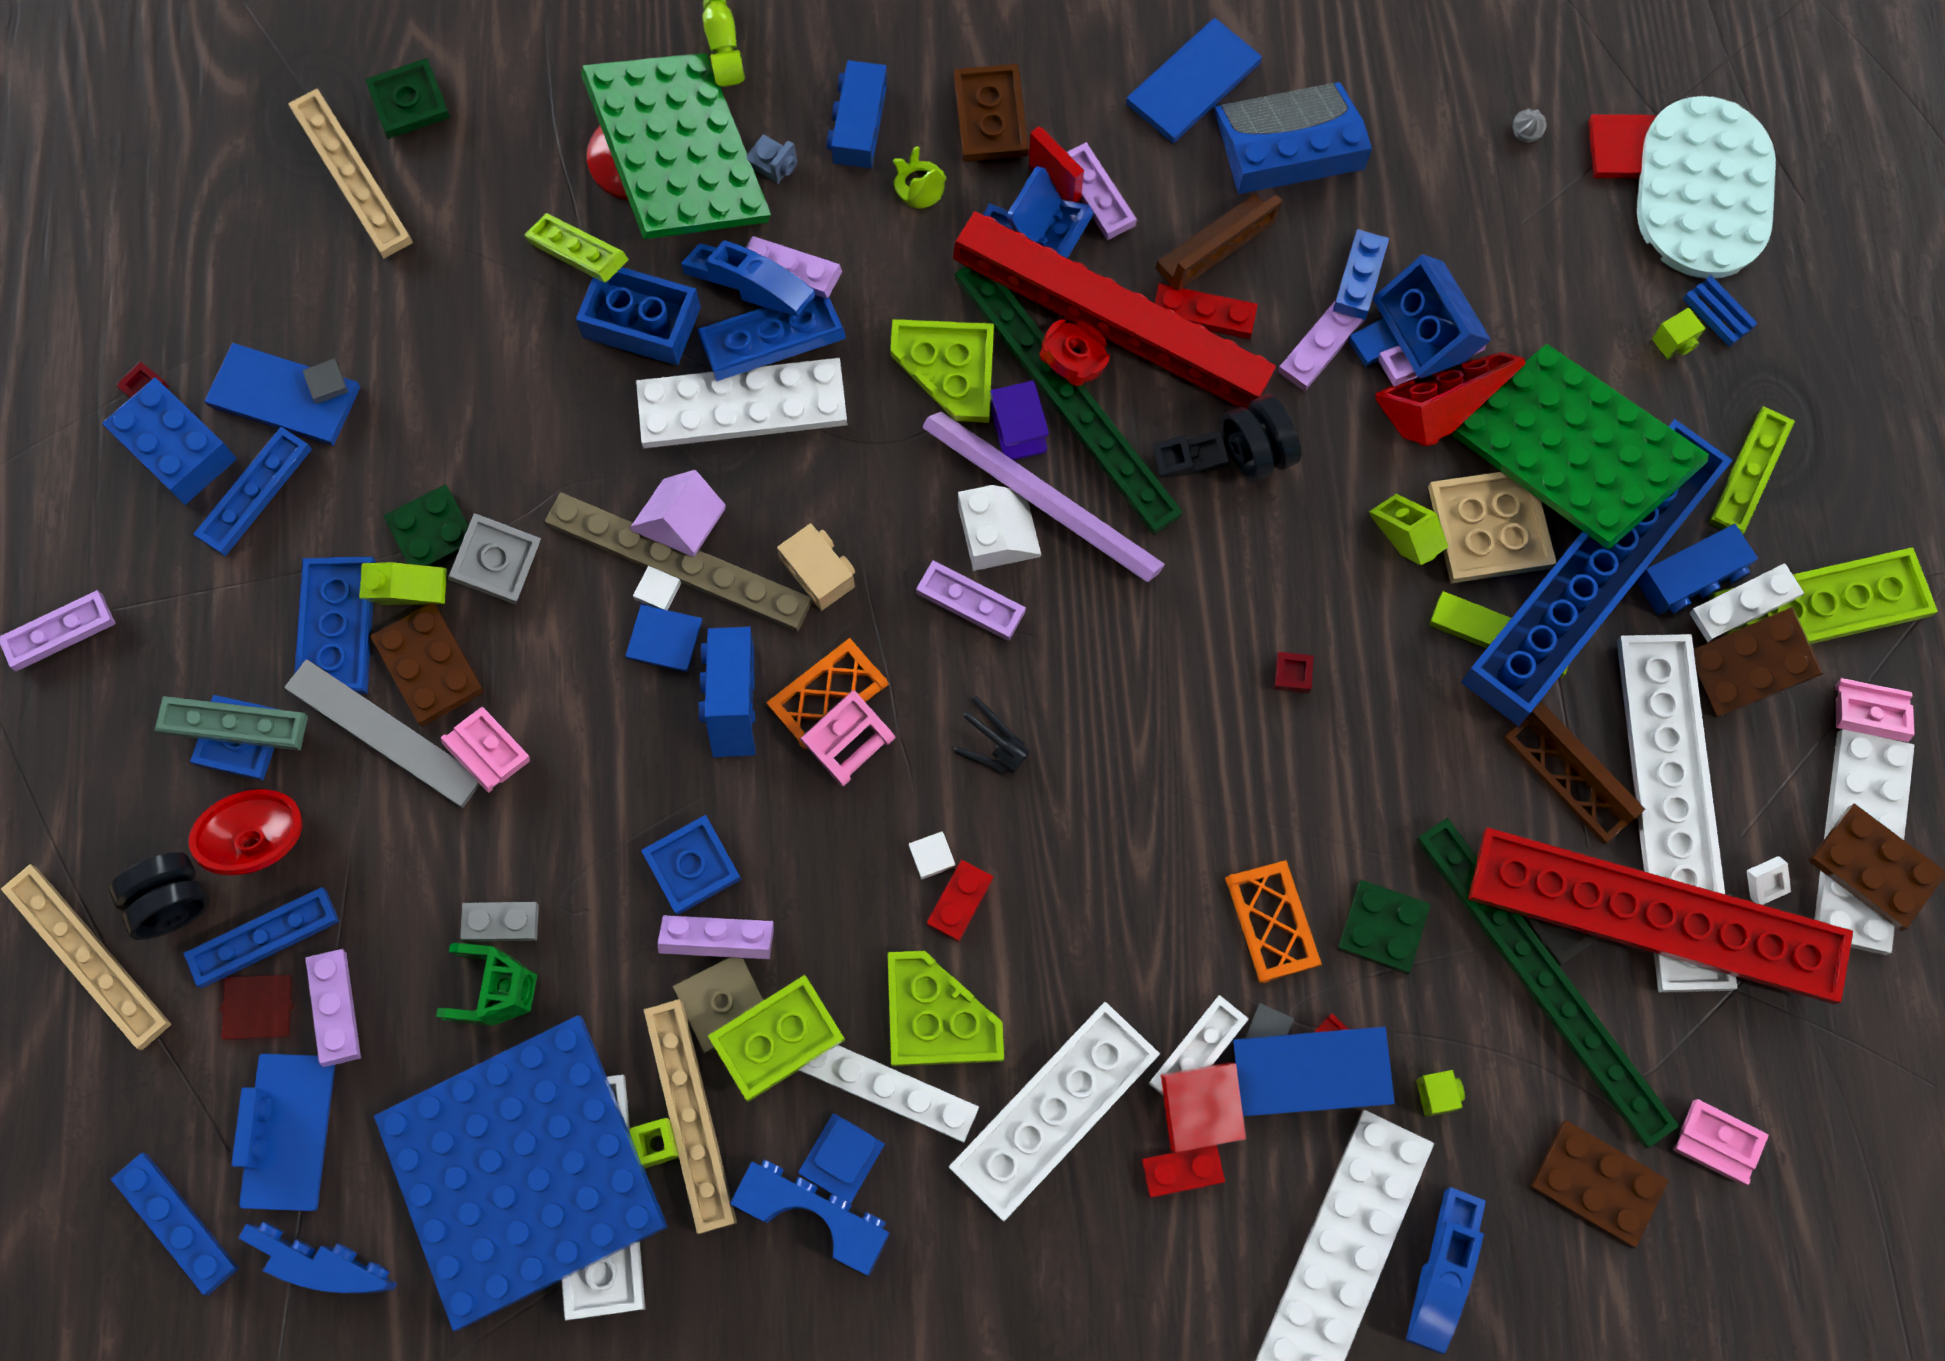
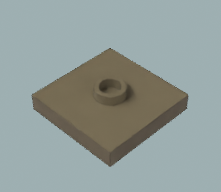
M730 957L673 986L678 999L683 1000L688 1020L705 1054L716 1050L708 1035L764 1001L743 958Z

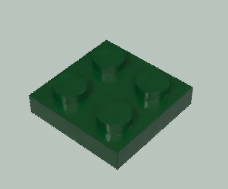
M427 58L365 79L388 139L450 118Z
M446 484L383 515L407 563L413 565L437 567L457 557L469 527Z
M1360 879L1357 883L1337 950L1408 975L1411 972L1431 904Z

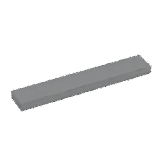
M306 659L284 687L288 692L462 809L480 786L457 759Z

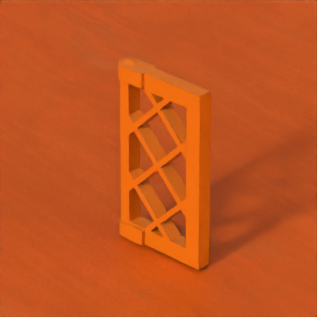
M850 638L766 702L767 706L804 750L807 747L800 740L805 734L801 728L802 719L821 720L828 713L830 697L844 698L849 694L847 692L831 691L833 673L853 675L851 691H856L857 675L868 676L873 681V684L860 694L857 693L865 702L889 685L887 678L880 673ZM847 654L855 661L854 669L833 667ZM828 673L826 691L806 689V686L820 675ZM796 694H799L798 713L787 712L782 705ZM805 695L825 697L823 715L803 713Z
M1287 860L1249 871L1230 874L1225 877L1259 983H1268L1271 980L1322 965ZM1279 874L1285 892L1284 895L1264 885L1268 877ZM1249 883L1258 888L1250 905L1244 902L1239 885ZM1261 890L1281 900L1273 917L1253 908ZM1284 903L1290 907L1297 927L1296 930L1276 920ZM1249 913L1269 922L1261 940L1255 936ZM1273 925L1293 935L1284 953L1265 943ZM1296 938L1301 940L1307 958L1296 960L1288 955ZM1261 948L1281 957L1276 967L1266 969L1260 951Z

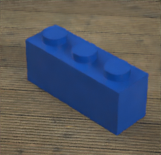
M847 60L845 73L839 74L838 93H841L840 101H834L832 121H836L834 130L829 129L827 135V150H832L834 164L872 169L888 84L886 65Z
M1733 524L1647 568L1636 580V583L1658 616L1669 610L1672 614H1676L1692 604L1690 599L1698 595L1705 599L1713 592H1718L1721 589V583L1730 580L1734 584L1747 577L1751 573L1749 568L1758 560V557L1736 524Z

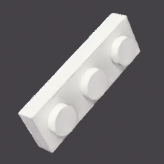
M1784 563L1693 608L1690 615L1709 643L1799 598L1804 592Z
M1219 995L1152 1078L1149 1085L1163 1095L1161 1074L1212 1066L1249 1018Z

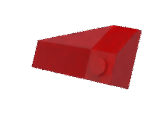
M1498 352L1462 364V370L1444 372L1442 370L1432 374V379L1415 384V380L1412 379L1395 387H1388L1375 394L1376 401L1402 438L1417 442L1420 446H1431L1438 443L1440 438L1453 433L1525 365V358Z

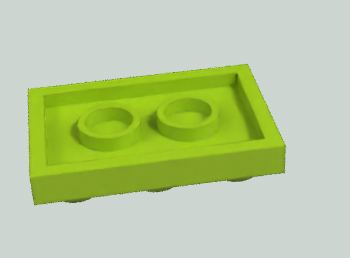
M806 975L708 1035L747 1102L845 1041V1038Z

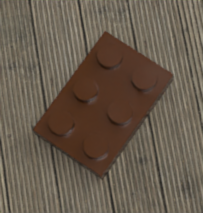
M1008 64L954 69V85L963 162L1028 156L1029 148L1019 65Z
M428 604L370 636L421 727L485 692L436 604Z
M1793 607L1693 649L1696 670L1718 717L1732 713L1824 674Z
M1855 803L1846 809L1808 860L1900 931L1908 929L1945 877V870Z
M1565 1120L1562 1121L1529 1188L1626 1246L1636 1248L1669 1180Z

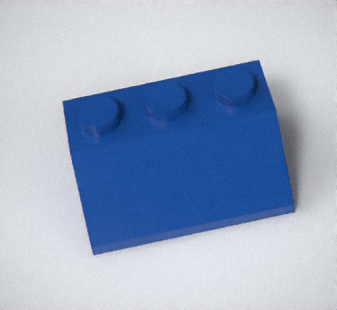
M1422 254L1372 297L1419 378H1424L1466 362L1491 341L1444 261Z

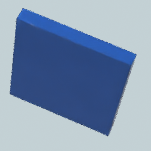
M641 604L626 652V659L688 673L703 619Z
M833 1113L798 1174L851 1204L884 1148L885 1143Z

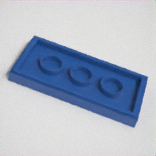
M1214 17L1126 98V105L1174 144L1261 63L1262 56Z
M817 295L814 296L798 316L763 307L697 329L716 381L846 339L844 329L830 298L826 299Z
M232 343L204 402L208 407L277 429L283 427L290 433L334 446L361 386L356 381L344 378L348 393L316 404L302 371L310 368L309 366Z
M373 557L303 558L294 674L307 659L358 694H368L373 602L360 599L359 596L362 563H376V560Z
M1386 1026L1233 1040L1243 1116L1395 1104Z

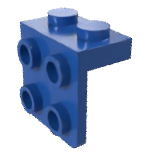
M1036 167L1027 179L1017 199L1010 207L1007 219L1014 231L1021 232L1028 239L1042 246L1050 247L1061 256L1068 258L1094 212L1090 205L1062 200L1046 169Z

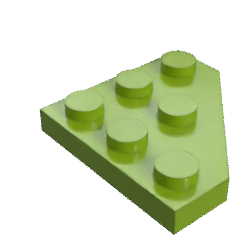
M892 319L891 357L953 420L989 423L994 324Z
M926 951L888 952L891 1066L1004 1062L1003 1022L996 1015L984 1007L972 993L953 976L948 974Z

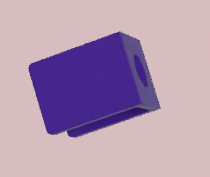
M1034 380L990 390V411L1002 453L1012 460L1046 453L1045 437L1049 435Z

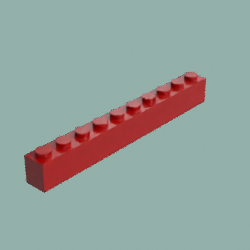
M974 211L955 241L953 260L1075 323L1079 320L1090 324L1104 338L1238 407L1243 406L1248 410L1250 401L1261 397L1276 368V365L1268 362L1263 356L1254 355L1244 350L1232 340L1223 339L1209 332L1204 326L1192 323L1178 316L1173 310L1163 308L1149 301L1144 295L1132 292L1118 285L1111 278L1098 275L1087 269L1082 263L1073 262L1061 256L1054 249L1042 246L1028 239L1023 233L1013 231L999 224L990 216H984Z

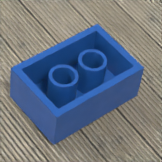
M621 267L606 283L594 277L592 278L576 317V322L582 338L678 366L701 306L696 288Z
M156 377L102 423L184 505L237 460L228 447Z

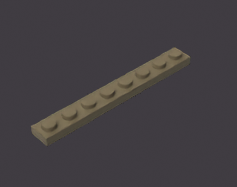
M562 492L559 493L544 521L549 528L646 569L648 566L680 579L681 583L797 633L812 604V598L700 550L692 557L631 531L633 522Z

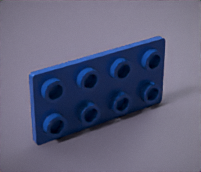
M261 1054L259 1056L255 1088L242 1087L231 1164L233 1167L244 1169L239 1202L240 1208L316 1211L318 1209L335 1065L322 1067L319 1064V1057L313 1055Z

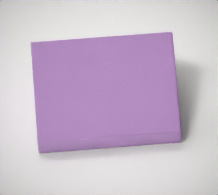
M696 470L663 479L632 524L631 531L694 557L721 517L726 505Z

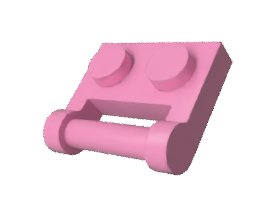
M853 690L807 731L800 740L829 771L830 775L844 787L851 780L850 775L881 746L884 744L888 746L896 737L856 691ZM870 726L874 734L839 765L834 757L864 729Z

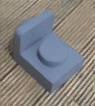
M764 134L746 156L753 170L777 184L785 175H790L797 164L794 143L787 141L783 146Z

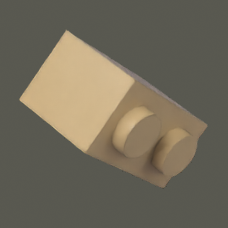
M810 523L780 544L777 550L782 563L822 611L855 587L853 578L855 569L845 556L839 558L832 550L834 543L824 530L818 532Z

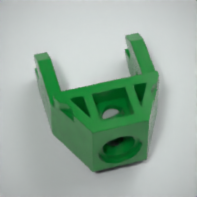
M463 943L450 944L449 953L464 958L486 960V966L477 1010L438 1008L436 1018L456 1023L495 1026L531 1012L537 980L536 973L496 947Z

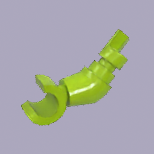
M703 0L704 13L702 21L711 52L716 53L710 55L715 82L718 86L722 87L740 84L744 81L745 76L740 51L733 50L737 47L733 14L727 7L726 0Z

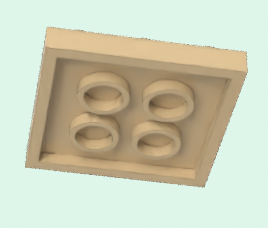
M1503 472L1434 481L1428 486L1433 510L1438 515L1449 546L1443 553L1450 583L1552 569L1556 565L1541 500Z

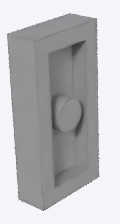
M537 902L462 903L460 940L463 942L537 941L539 904Z

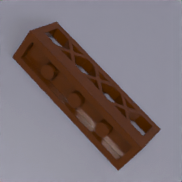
M1253 194L1158 260L1155 269L1175 290L1179 291L1273 225L1283 200L1276 194L1266 202H1263L1256 194Z
M1543 702L1532 710L1519 727L1516 726L1504 736L1503 740L1604 845L1645 810ZM1528 726L1538 736V749L1526 748L1516 738V735ZM1545 756L1558 757L1564 763V775L1551 774L1545 768ZM1571 783H1583L1589 789V802L1576 801L1571 795ZM1596 809L1609 810L1619 820L1608 833L1597 823Z

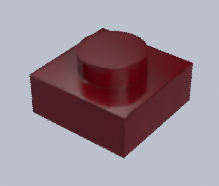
M141 361L116 384L119 390L129 398H132L155 377L166 388L169 387L162 378Z
M1278 652L1276 656L1274 690L1310 693L1312 689L1314 655Z

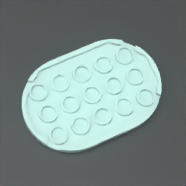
M1708 96L1689 97L1676 101L1663 109L1654 119L1646 133L1643 145L1642 170L1639 175L1638 224L1647 244L1651 243L1663 256L1660 260L1681 273L1698 278H1708L1710 275L1713 278H1722L1736 274L1740 269L1753 262L1768 243L1773 224L1776 157L1768 133L1752 114L1737 103Z

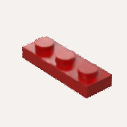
M1159 284L1155 304L1173 310L1178 316L1192 323L1200 324L1208 331L1245 339L1251 338L1257 303L1184 288L1177 291L1172 286Z

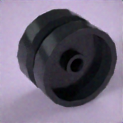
M1271 394L1263 395L1250 401L1248 410L1241 406L1222 414L1221 427L1226 446L1239 471L1251 483H1256L1271 476L1274 467L1278 470H1284L1300 462L1301 446L1296 429L1286 409L1275 396Z
M172 852L144 860L125 870L109 885V894L115 907L125 911L122 915V921L131 938L147 940L163 936L189 924L209 907L210 899L203 885L198 881H193L196 878V871L188 855Z

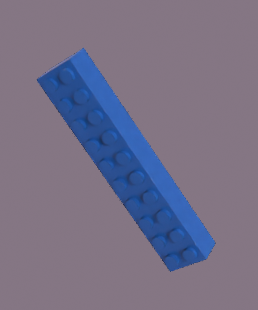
M1676 419L1668 427L1709 454L1708 462L1609 550L1585 532H1582L1461 681L1463 685L1518 727L1733 461Z

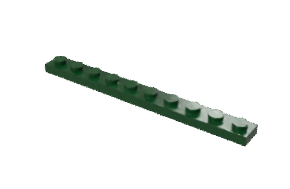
M967 266L955 273L956 282L988 323L994 324V331L1034 380L1151 533L1155 535L1181 518L1183 511L1085 386L1072 385L1065 377L1056 373L1048 364L1041 360L1040 351L1045 335L1010 290Z
M1448 817L1419 836L1416 842L1645 1149L1650 1148L1679 1127L1678 1123L1520 914L1468 900L1478 857Z

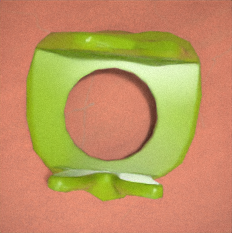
M918 146L912 150L909 163L906 164L905 160L901 158L893 160L898 172L893 181L896 193L906 205L917 209L929 207L939 201L944 192L946 181L944 172L935 164L929 161H919L920 148ZM920 170L928 172L921 178L912 179L910 187L906 185L905 179L910 173Z

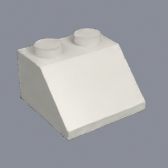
M995 485L958 492V509L973 571L1041 557L1028 500L1010 488Z

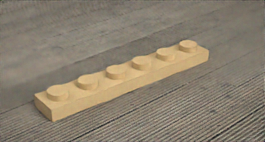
M318 88L288 103L383 259L412 244L413 242Z
M29 864L1 888L3 893L136 1049L143 1050L172 1025L36 866Z
M678 999L644 1009L697 1234L736 1224L737 1220L733 1205L730 1204L731 1196L683 1000Z

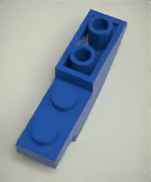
M725 240L717 248L699 243L681 263L683 272L686 275L738 289L743 301L798 316L815 296L814 289L786 268L755 251Z
M1452 1187L1444 1190L1429 1261L1422 1266L1406 1341L1441 1355L1446 1353L1461 1316L1478 1261L1484 1233L1479 1232L1485 1200Z
M265 1221L260 1226L246 1224L238 1237L271 1256L263 1269L264 1272L301 1287L326 1292L364 1294L392 1291L398 1284L387 1278L391 1271L372 1261L367 1266L356 1261L355 1257L358 1253L342 1244L336 1243L334 1248L320 1246L316 1255L313 1256L316 1251L314 1247L298 1239H295L294 1243L291 1244L281 1238L284 1231Z

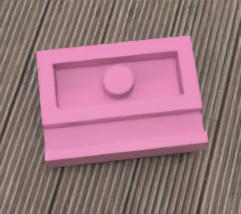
M1840 678L1835 685V690L1838 691V696L1836 697V728L1903 742H1909L1915 735L1913 705H1910L1912 692Z
M483 707L455 726L451 733L448 735L444 734L441 737V743L488 793L498 783H503L530 762L529 755Z
M1697 1099L1693 1100L1679 1133L1680 1137L1677 1144L1674 1145L1673 1151L1742 1186H1746L1751 1181L1749 1178L1757 1166L1769 1134Z

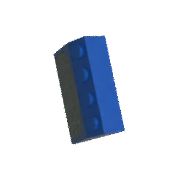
M1340 82L1214 106V113L1238 194L1365 170L1372 146L1364 121Z

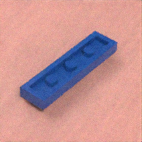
M280 427L193 535L226 557L310 453L312 448L309 444L283 427Z
M321 887L185 952L184 956L196 986L204 988L339 923L340 920L327 890Z
M141 1152L111 1178L112 1182L203 1295H210L239 1269L238 1265L148 1154Z

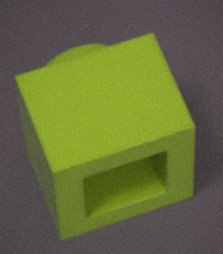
M1687 308L1663 322L1651 339L1668 360L1678 353L1684 356L1699 345L1697 339L1706 328L1692 310Z
M1453 1070L1424 1075L1416 1079L1425 1117L1454 1112L1463 1108L1461 1101L1465 1099L1464 1088L1459 1078L1455 1079Z
M663 1118L629 1128L631 1139L644 1168L679 1158L670 1119ZM662 1137L664 1148L661 1151H656L654 1149V1142L657 1138Z

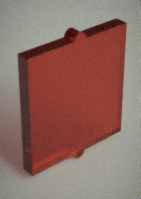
M292 975L225 978L223 1005L219 1008L223 1012L222 1040L289 1037L290 1013L295 1006L291 1002Z

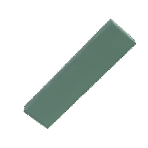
M163 696L154 731L163 735L301 751L308 716L302 712Z

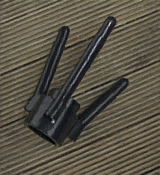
M973 695L971 700L1005 737L1002 739L969 712H965L964 718L997 744L992 753L997 760L961 747H955V753L989 766L1002 775L1006 769L1014 774L1026 759L1030 750L1024 747L1025 743L1017 738L978 696Z

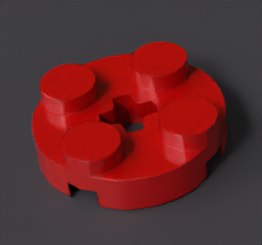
M1067 319L1058 320L1049 327L1042 340L1041 360L1075 386H1081L1085 381H1091L1099 377L1110 359L1109 354L1107 355L1105 350L1107 342L1103 335L1086 322L1077 320L1075 324L1065 323ZM1076 347L1080 350V353L1077 354L1071 349Z

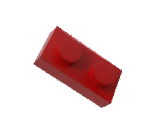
M961 859L926 923L927 926L959 943L990 887L994 876Z
M1217 1145L1141 1160L1149 1198L1225 1183Z

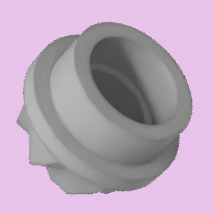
M1528 108L1519 112L1513 121V130L1516 138L1526 143L1539 139L1546 130L1545 116L1538 109L1531 110Z

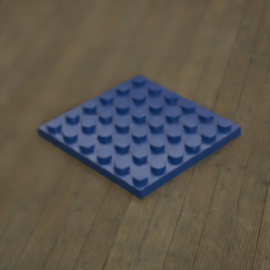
M579 1015L374 1115L453 1331H459L668 1228L584 1019Z

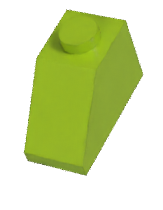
M1399 494L1393 495L1369 511L1371 518L1402 556L1419 565L1432 561L1439 553L1449 547L1437 513Z
M394 562L362 563L359 598L381 605L445 604L447 569Z

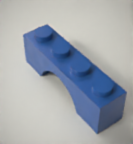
M765 1159L761 1166L751 1162L730 1202L731 1205L767 1224L777 1215L792 1209H805L820 1215L828 1224L832 1233L834 1243L833 1258L870 1276L890 1236V1233L883 1229L886 1224L885 1221L865 1212L863 1218L849 1212L852 1204L835 1195H831L829 1201L816 1195L815 1192L818 1187L800 1177H797L795 1183L781 1177L784 1169Z

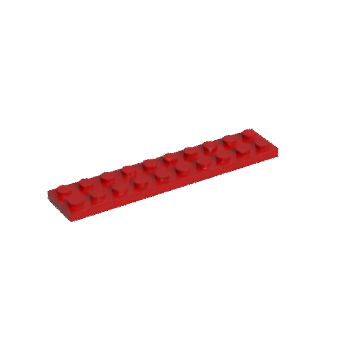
M1489 827L1483 832L1468 900L1834 1005L1841 1003L1853 930Z

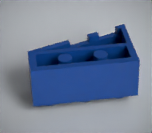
M751 627L709 628L707 643H701L702 664H706V672H700L701 694L705 693V701H699L700 723H706L713 757L756 755V744L752 731V723H755V710H753L755 675Z

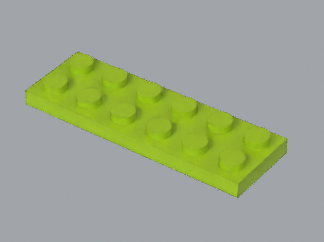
M1912 547L1793 574L1804 592L1802 596L1725 635L1790 607L1795 609L1810 644L1931 617L1938 610ZM1734 588L1713 592L1709 599L1712 600Z

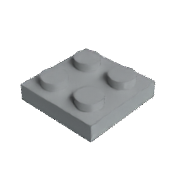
M474 513L448 580L516 605L541 538Z

